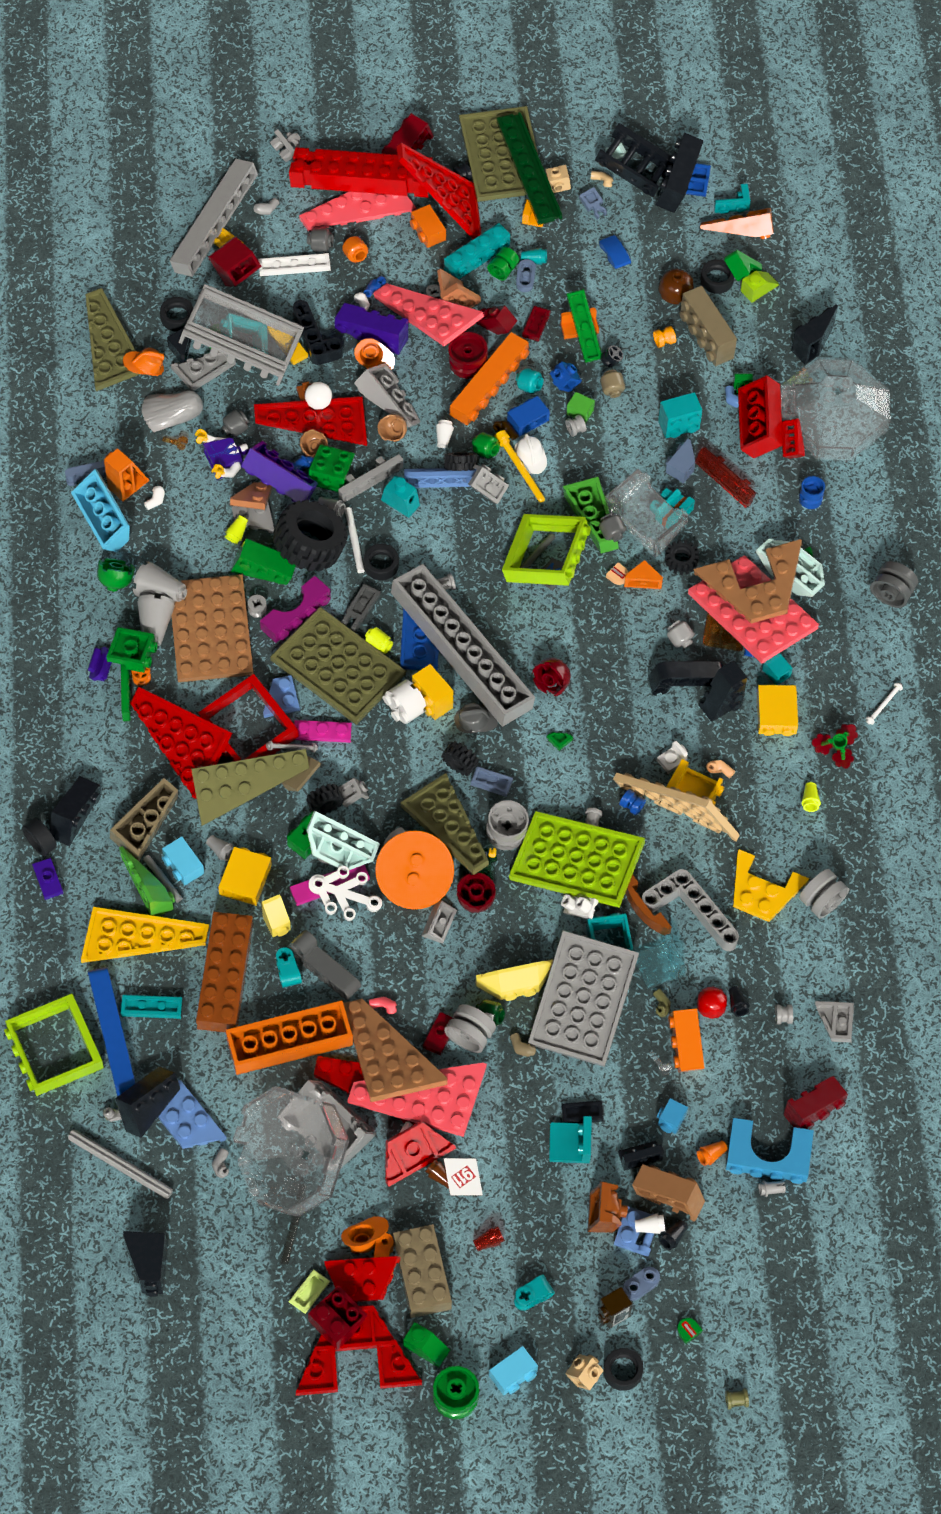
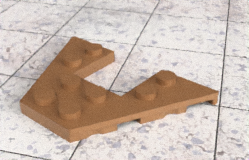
M799 539L765 549L775 580L740 589L730 559L694 569V575H698L705 581L709 588L714 589L716 594L723 600L728 601L734 606V609L738 613L743 614L745 619L751 624L788 613L802 540Z

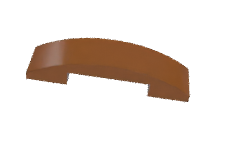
M632 875L625 892L631 907L645 924L656 932L668 937L671 934V925L661 912L655 916L652 914L636 892L638 881Z

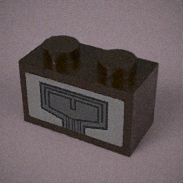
M622 1287L600 1299L597 1316L603 1325L606 1324L609 1329L631 1316L633 1304Z

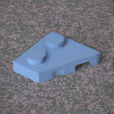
M292 675L273 679L269 694L285 714L300 711ZM265 705L263 711L264 718L274 716Z

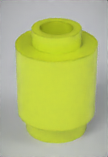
M378 627L370 628L365 634V641L384 654L393 646L394 642L391 641V637Z

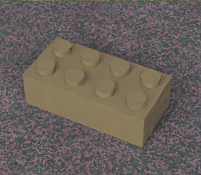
M699 286L683 293L680 318L683 322L687 323L691 335H695L699 347L705 350L707 359L710 362L712 361L715 366L734 359L737 338L704 288Z
M434 1224L393 1233L396 1256L400 1257L399 1269L410 1317L415 1318L451 1310L452 1301Z

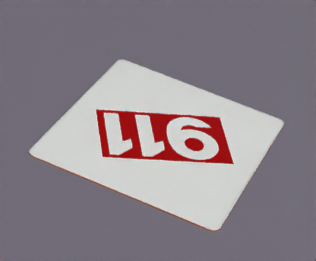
M444 1159L450 1195H483L476 1159Z

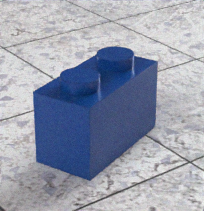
M536 396L533 399L526 400L518 407L511 408L507 412V422L513 426L520 437L549 421L550 411L541 399Z

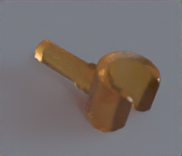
M184 436L179 437L178 440L165 437L162 439L163 442L177 445V448L180 450H184L186 445L181 444L182 442L188 443V439Z

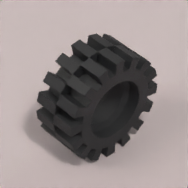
M453 452L444 454L445 470H475L473 466L477 465V453Z
M680 539L677 544L673 541L672 545H668L665 561L666 567L669 566L670 571L674 570V574H677L678 571L680 575H683V572H685L687 575L689 571L693 572L694 568L697 567L699 550H697L696 545L693 546L691 541L689 544H687V540L681 543ZM685 553L689 559L688 561L681 562L675 559V555Z
M456 741L451 742L441 755L446 765L451 767L450 769L456 770L457 773L460 772L463 776L464 774L465 776L470 775L479 762L476 754L472 753L471 749L468 750L467 746H462V743H457Z
M335 784L322 785L321 788L317 787L316 791H311L310 795H307L306 798L311 812L316 811L322 815H326L328 812L331 813L332 810H337V807H340L341 803L344 802V798Z

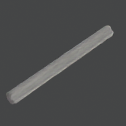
M73 1129L69 1133L68 1139L160 1196L168 1199L172 1195L173 1189L77 1130Z

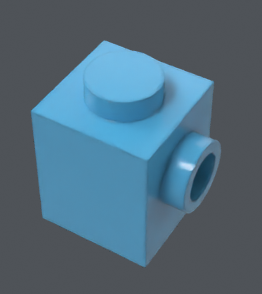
M670 1098L666 1107H661L657 1114V1118H659L658 1126L666 1133L672 1132L676 1134L687 1115L688 1107Z

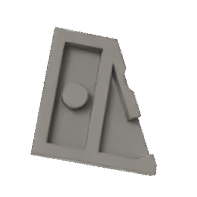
M268 503L265 510L231 506L234 521L240 515L248 520L246 527L254 530H267L269 533H273L274 526Z
M815 1001L816 1009L831 1041L852 1043L854 1003Z

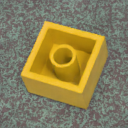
M431 664L412 675L413 684H411V687L413 689L417 688L422 694L426 703L424 709H426L425 714L427 716H431L436 720L453 709V689Z

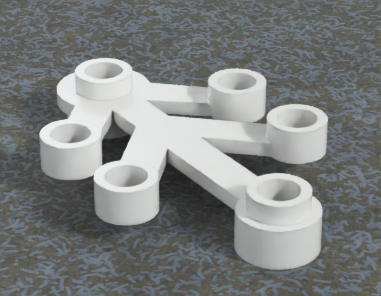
M340 866L338 871L326 877L314 875L309 880V889L314 894H319L325 905V912L329 915L335 914L337 905L331 902L327 892L335 895L344 912V919L347 921H352L356 913L354 909L350 908L346 898L365 904L371 912L379 911L382 906L381 898L376 895L367 897L349 891V889L357 885L367 883L368 876L365 872H359L355 878L338 886L330 883L339 878L345 879L348 877L349 869L346 866ZM340 870H346L347 874L341 875ZM364 876L365 881H360L358 877ZM320 881L322 883V886L317 887L315 885V882ZM376 900L378 905L373 906L371 901ZM329 905H332L334 907V911H329L327 907ZM347 912H352V913H353V917H351V918L347 917V916H346V913H347Z

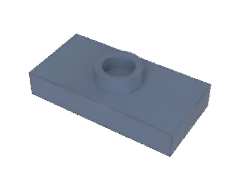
M477 766L471 780V786L507 797L513 778Z

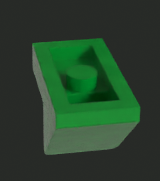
M739 250L724 258L737 281L742 280L754 271L762 270L761 263Z

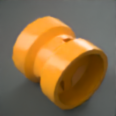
M672 326L665 327L662 331L660 329L653 331V338L658 348L664 347L665 343H676V335Z

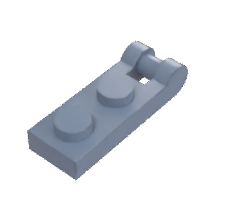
M104 461L66 469L67 485L75 486L77 482L83 481L94 469L98 470L101 477H106Z

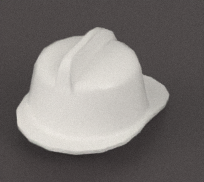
M525 434L516 443L514 451L529 474L542 473L547 466V458L543 446L537 438Z

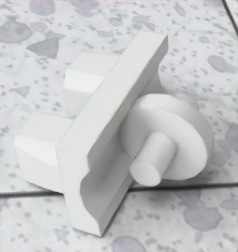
M564 895L561 906L565 907L563 913L567 915L592 919L595 913L594 908L599 901L594 898Z

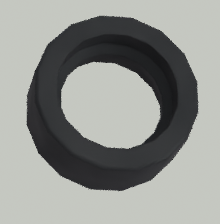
M713 259L703 265L700 280L703 288L708 292L722 294L731 289L734 283V276L724 260ZM713 270H720L727 274L728 279L724 282H714L707 277V274Z
M172 297L164 301L160 307V318L163 326L174 332L183 329L192 313V303L183 297ZM173 308H183L188 312V315L181 320H172L167 317V312Z
M381 543L367 549L364 555V570L368 576L381 581L388 580L397 573L399 557L393 547ZM376 555H386L392 559V565L386 569H377L371 566L370 561Z
M34 818L22 827L25 838L40 855L46 856L57 847L54 837L40 820Z
M619 1348L612 1351L604 1362L603 1375L606 1382L612 1388L619 1391L635 1388L643 1376L641 1357L635 1351L628 1348ZM627 1358L634 1363L636 1373L632 1379L620 1381L613 1376L611 1366L616 1359Z

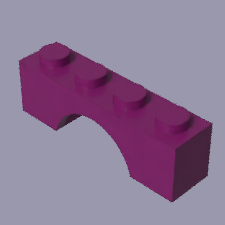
M316 576L301 586L303 601L299 607L288 612L273 609L260 620V629L275 643L286 639L290 631L294 628H299L307 617L310 618L318 608L329 603L331 598L330 589Z

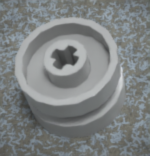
M826 869L814 877L803 889L799 897L807 907L812 906L811 911L819 919L824 918L837 908L849 893V888L842 881L836 882L837 876L830 869Z
M461 1004L454 1012V1019L449 1020L444 1031L451 1041L473 1053H481L487 1045V1039L491 1038L495 1032L496 1025L481 1010L470 1005Z

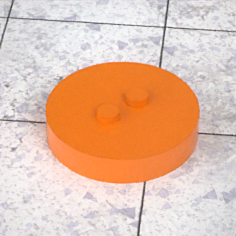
M407 831L392 837L382 847L376 860L375 875L380 890L392 903L407 909H423L434 905L446 895L453 881L454 863L450 851L440 839L423 831Z

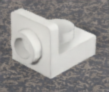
M674 741L672 748L658 756L656 761L669 774L677 769L682 759L687 761V750L682 744L680 745L677 741Z

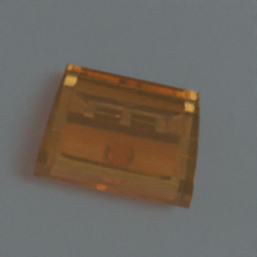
M708 613L703 644L709 647L743 651V646Z

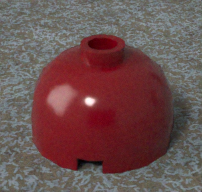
M546 658L539 662L532 671V674L534 673L535 676L533 679L535 685L546 694L548 690L555 694L554 696H558L565 691L570 683V669L558 658Z
M467 874L457 885L459 904L471 913L486 911L495 900V884L485 874Z

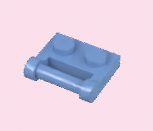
M628 1206L627 1216L622 1218V1225L619 1227L614 1245L649 1256L654 1233H646L642 1245H637L636 1242L640 1232L636 1233L635 1220H640L654 1214Z

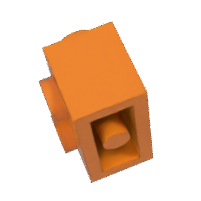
M430 204L411 212V220L409 221L411 228L417 231L420 242H424L427 248L446 241V229Z

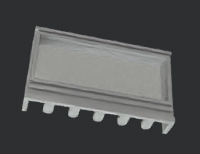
M204 284L183 329L179 343L182 344L185 337L194 340L193 347L195 349H200L201 344L211 347L210 355L216 357L218 351L228 355L227 362L229 364H233L236 358L245 362L243 369L246 371H250L251 367L254 366L262 370L260 374L262 378H267L268 373L279 377L276 383L279 386L304 327L295 322L288 321L279 315L272 314L263 308L256 307L247 301L233 297L231 294L219 291L215 287Z

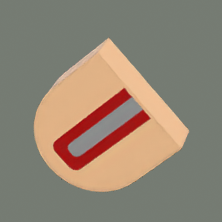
M618 562L606 574V578L614 584L622 585L625 583V575L628 573V570Z

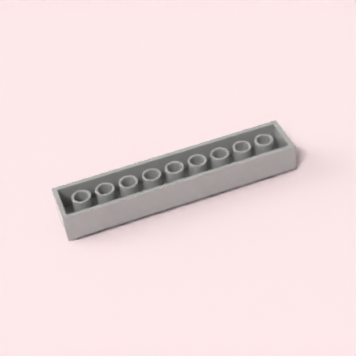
M424 564L393 580L391 594L502 727L533 709L535 696Z

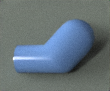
M726 386V402L735 408H739L738 395L734 394V387Z

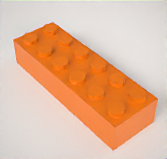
M342 1000L225 1030L236 1075L353 1045V1035Z

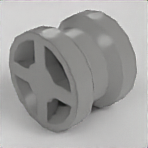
M581 415L565 421L566 428L572 437L576 436L578 432H585L587 429Z
M253 595L248 599V611L252 617L260 618L266 614V599L261 595Z
M792 1004L787 1006L775 1005L776 1025L782 1022L793 1024Z

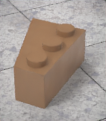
M642 1164L632 1184L637 1195L658 1205H661V1203L673 1207V1212L678 1214L680 1210L689 1214L690 1220L694 1222L705 1203L701 1190L694 1179L679 1177L671 1171L668 1173L661 1171L653 1165L649 1167Z

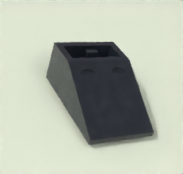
M837 304L831 308H826L822 314L812 317L808 323L800 325L795 329L791 351L804 365L820 355L834 327L838 309Z

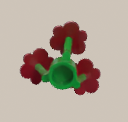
M842 724L841 729L836 731L833 739L828 734H817L816 738L811 742L812 746L815 747V752L827 755L830 751L829 749L833 747L837 750V753L832 755V760L835 762L836 767L849 768L854 761V757L852 756V751L845 749L847 744L852 745L855 738L858 737V733L855 732L856 726L853 724Z

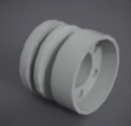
M512 800L496 803L489 812L486 826V837L490 844L503 851L518 848L523 843L528 828L529 818L526 809L518 802Z

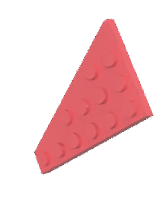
M477 1063L438 1069L446 1076L448 1085L375 1102H370L365 1081H357L353 1083L348 1103L414 1123L422 1121L431 1128L464 1137L487 1064Z

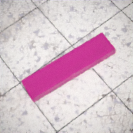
M365 865L349 870L347 878H339L330 884L335 886L343 884L355 878L359 872H365L368 880H370V876ZM338 870L329 872V873L324 874V875H322V876L326 877V876H328V875H330V874H332V873H334V872H336V871H338ZM340 870V874L346 875L347 871ZM364 876L358 877L360 881H365ZM309 880L290 887L297 906L320 898L319 894H314L309 889ZM316 881L315 885L317 887H321L322 883L320 881Z

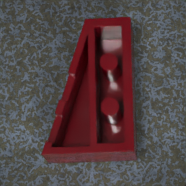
M411 113L403 120L402 126L393 134L392 140L388 145L384 146L381 154L398 155L397 146L401 143L415 151L417 149L422 150L424 147L422 144L427 139L431 140L434 137L428 123Z

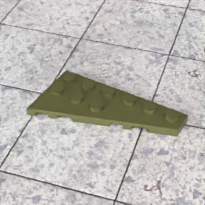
M100 288L85 294L95 390L99 391L140 374L129 371L123 364L124 355L136 350L103 289Z
M306 749L191 769L201 826L309 769Z
M447 773L401 802V807L429 834L440 839L450 853L473 875L489 865L488 858L476 837L474 829L470 825L453 786L449 782Z

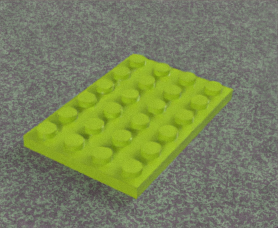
M535 811L509 874V879L575 897L594 898L599 903L620 908L645 844V838Z

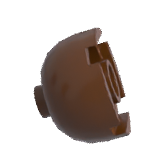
M671 269L661 277L658 290L663 300L671 304H679L682 302L683 293L694 289V283L688 272L682 269Z

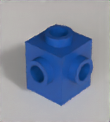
M561 362L550 372L554 385L562 391L571 392L582 381L577 373V368L571 363Z

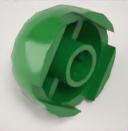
M106 558L104 562L101 560L98 562L97 577L100 583L107 587V590L116 592L118 589H123L131 583L135 567L130 564V567L125 565L126 561Z

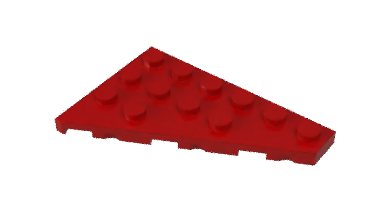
M399 144L397 146L398 161L472 239L480 236L481 226L474 183L407 145Z
M138 687L130 703L148 728V732L154 741L158 743L162 753L170 761V765L176 774L180 776L182 783L187 787L192 797L197 799L191 769L217 765L232 733Z

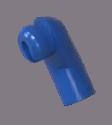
M379 276L377 279L371 280L363 293L367 297H371L374 291L385 285L386 279Z

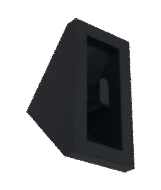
M183 329L167 337L168 348L180 363L186 362L192 339L185 337L183 343H179Z

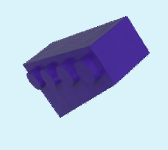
M347 303L343 304L335 317V329L340 333L352 335L357 340L372 338L397 355L400 354L408 341V319L406 318L398 320L391 314H388L387 317L382 316L379 311L367 312L363 307Z
M264 441L250 448L241 465L246 473L257 476L262 483L276 488L278 493L287 495L293 502H302L303 500L310 499L318 485L315 480L302 470L293 469V463L289 460L280 459L278 457L279 453L274 449L272 451L267 449V444Z

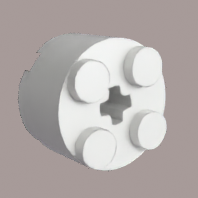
M407 679L388 690L382 697L384 702L391 708V715L396 722L400 720L404 724H408L426 712V709H424L426 703L422 694L417 688L413 689L410 686L413 683Z

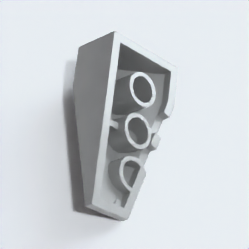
M386 363L367 369L354 382L361 394L387 413L400 415L406 421L408 427L420 423L414 408L404 398L406 396L405 391L400 390L397 385L399 382L397 376Z

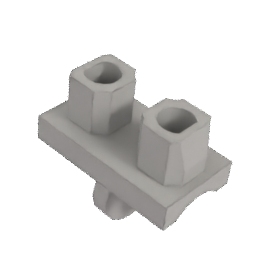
M277 129L274 132L276 137L270 143L276 151L283 146L286 147L279 155L287 162L293 158L295 151L293 146L299 147L301 138L299 134H291L289 132L286 139Z

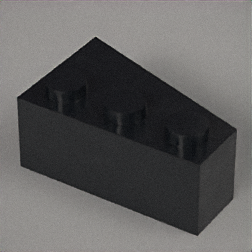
M734 660L718 669L710 684L712 689L710 692L706 691L704 694L706 697L705 701L699 703V707L711 722L731 710H738L742 706L747 676Z

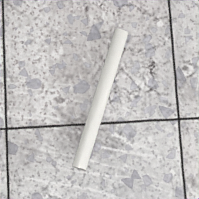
M348 507L345 509L357 573H364L365 570L352 508Z

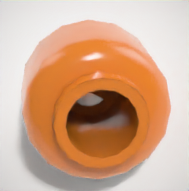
M358 236L348 238L342 246L345 256L354 263L363 261L368 254L367 245Z

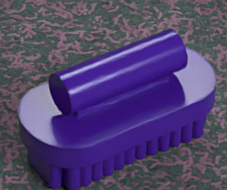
M107 647L95 648L88 667V671H90L89 678L93 681H105L104 679L108 677L112 662H107L106 656L109 651Z

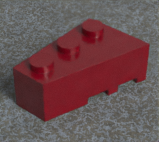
M834 1076L815 1085V1089L809 1093L807 1091L800 1094L802 1097L796 1101L793 1098L787 1100L784 1116L793 1128L810 1130L819 1119L821 1121L825 1120L835 1108L839 1110L845 1106L848 1093Z

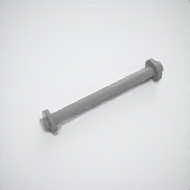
M272 741L266 743L268 750H272V748L311 750L312 753L318 750L316 743L311 745L276 744Z

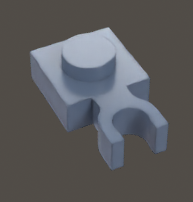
M594 187L579 195V199L588 212L593 210L597 220L600 218L598 212H602L604 216L607 215L606 209L601 206L603 200Z

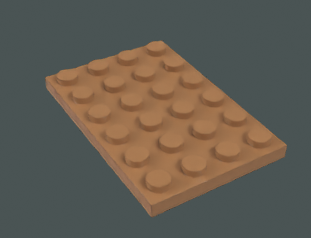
M243 574L181 580L186 585L187 595L180 602H175L171 616L178 682L252 675L253 665Z

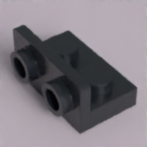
M652 1141L619 1150L618 1155L625 1171L640 1167L642 1164L647 1165L662 1161L664 1150L662 1144L658 1145L657 1141Z

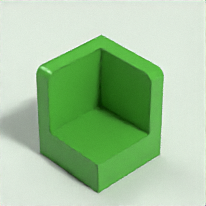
M575 392L567 405V415L573 418L581 415L586 423L594 411L595 400Z

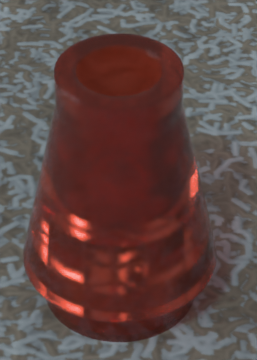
M498 1226L495 1228L491 1227L477 1239L473 1240L478 1252L500 1246V1243L505 1241Z

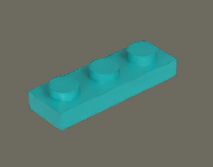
M122 995L121 1016L181 1019L183 1000L182 997Z

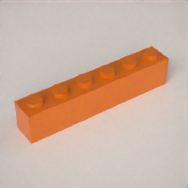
M511 332L450 405V416L467 426L471 421L474 422L479 415V411L487 407L489 399L497 395L499 387L502 384H506L511 372H515L518 369L520 361L528 357L530 352L528 350L529 342Z

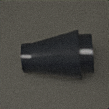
M731 987L728 990L731 1012L736 1017L748 1014L750 1004L741 992L740 987Z
M679 1220L663 1231L659 1238L660 1244L668 1250L676 1248L683 1234L688 1229L686 1223Z

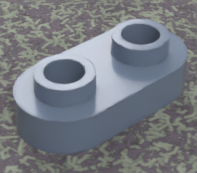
M524 259L518 264L516 287L521 292H529L534 287L536 265L532 260Z
M645 1267L624 1283L623 1290L630 1300H638L659 1284L660 1274L654 1267ZM651 1274L653 1275V1278L648 1279L646 1275ZM636 1286L637 1290L632 1291L630 1290V1287Z

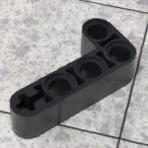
M304 300L296 301L293 304V318L295 323L304 327L301 338L311 362L315 365H322L341 359L343 357V341L338 337L323 340L309 304Z
M718 661L660 662L648 675L652 695L666 694L672 686H711L710 684L718 669L723 667V664Z

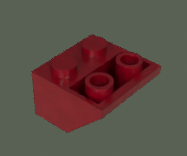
M233 237L208 256L226 287L237 286L262 267L254 253L237 237Z
M337 1286L308 1313V1321L336 1350L355 1334L367 1317V1314L340 1286Z

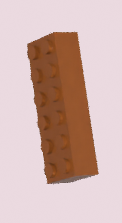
M213 912L196 1017L198 1030L226 1032L225 1030L238 1027L253 931V916Z

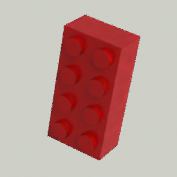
M766 375L738 388L740 450L752 458H756L783 446L780 384Z

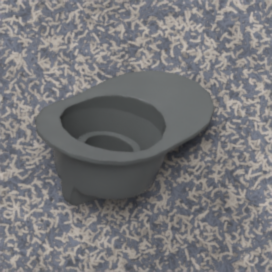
M475 703L466 704L454 716L457 729L464 733L487 732L493 730L498 725V721L484 705Z

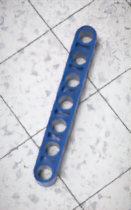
M103 967L88 971L116 1093L119 1096L136 1083L108 968Z

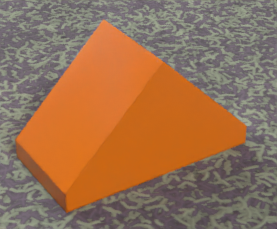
M644 560L625 575L624 587L661 589L663 577Z

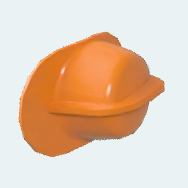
M372 338L361 340L354 349L356 360L367 369L386 363L392 370L395 365L393 353L383 344Z
M148 347L141 352L132 351L126 353L123 357V364L133 373L159 376L164 372L162 364L164 354Z
M380 1216L368 1218L346 1228L341 1235L342 1242L350 1247L352 1253H367L375 1247L376 1240L386 1234L389 1223Z

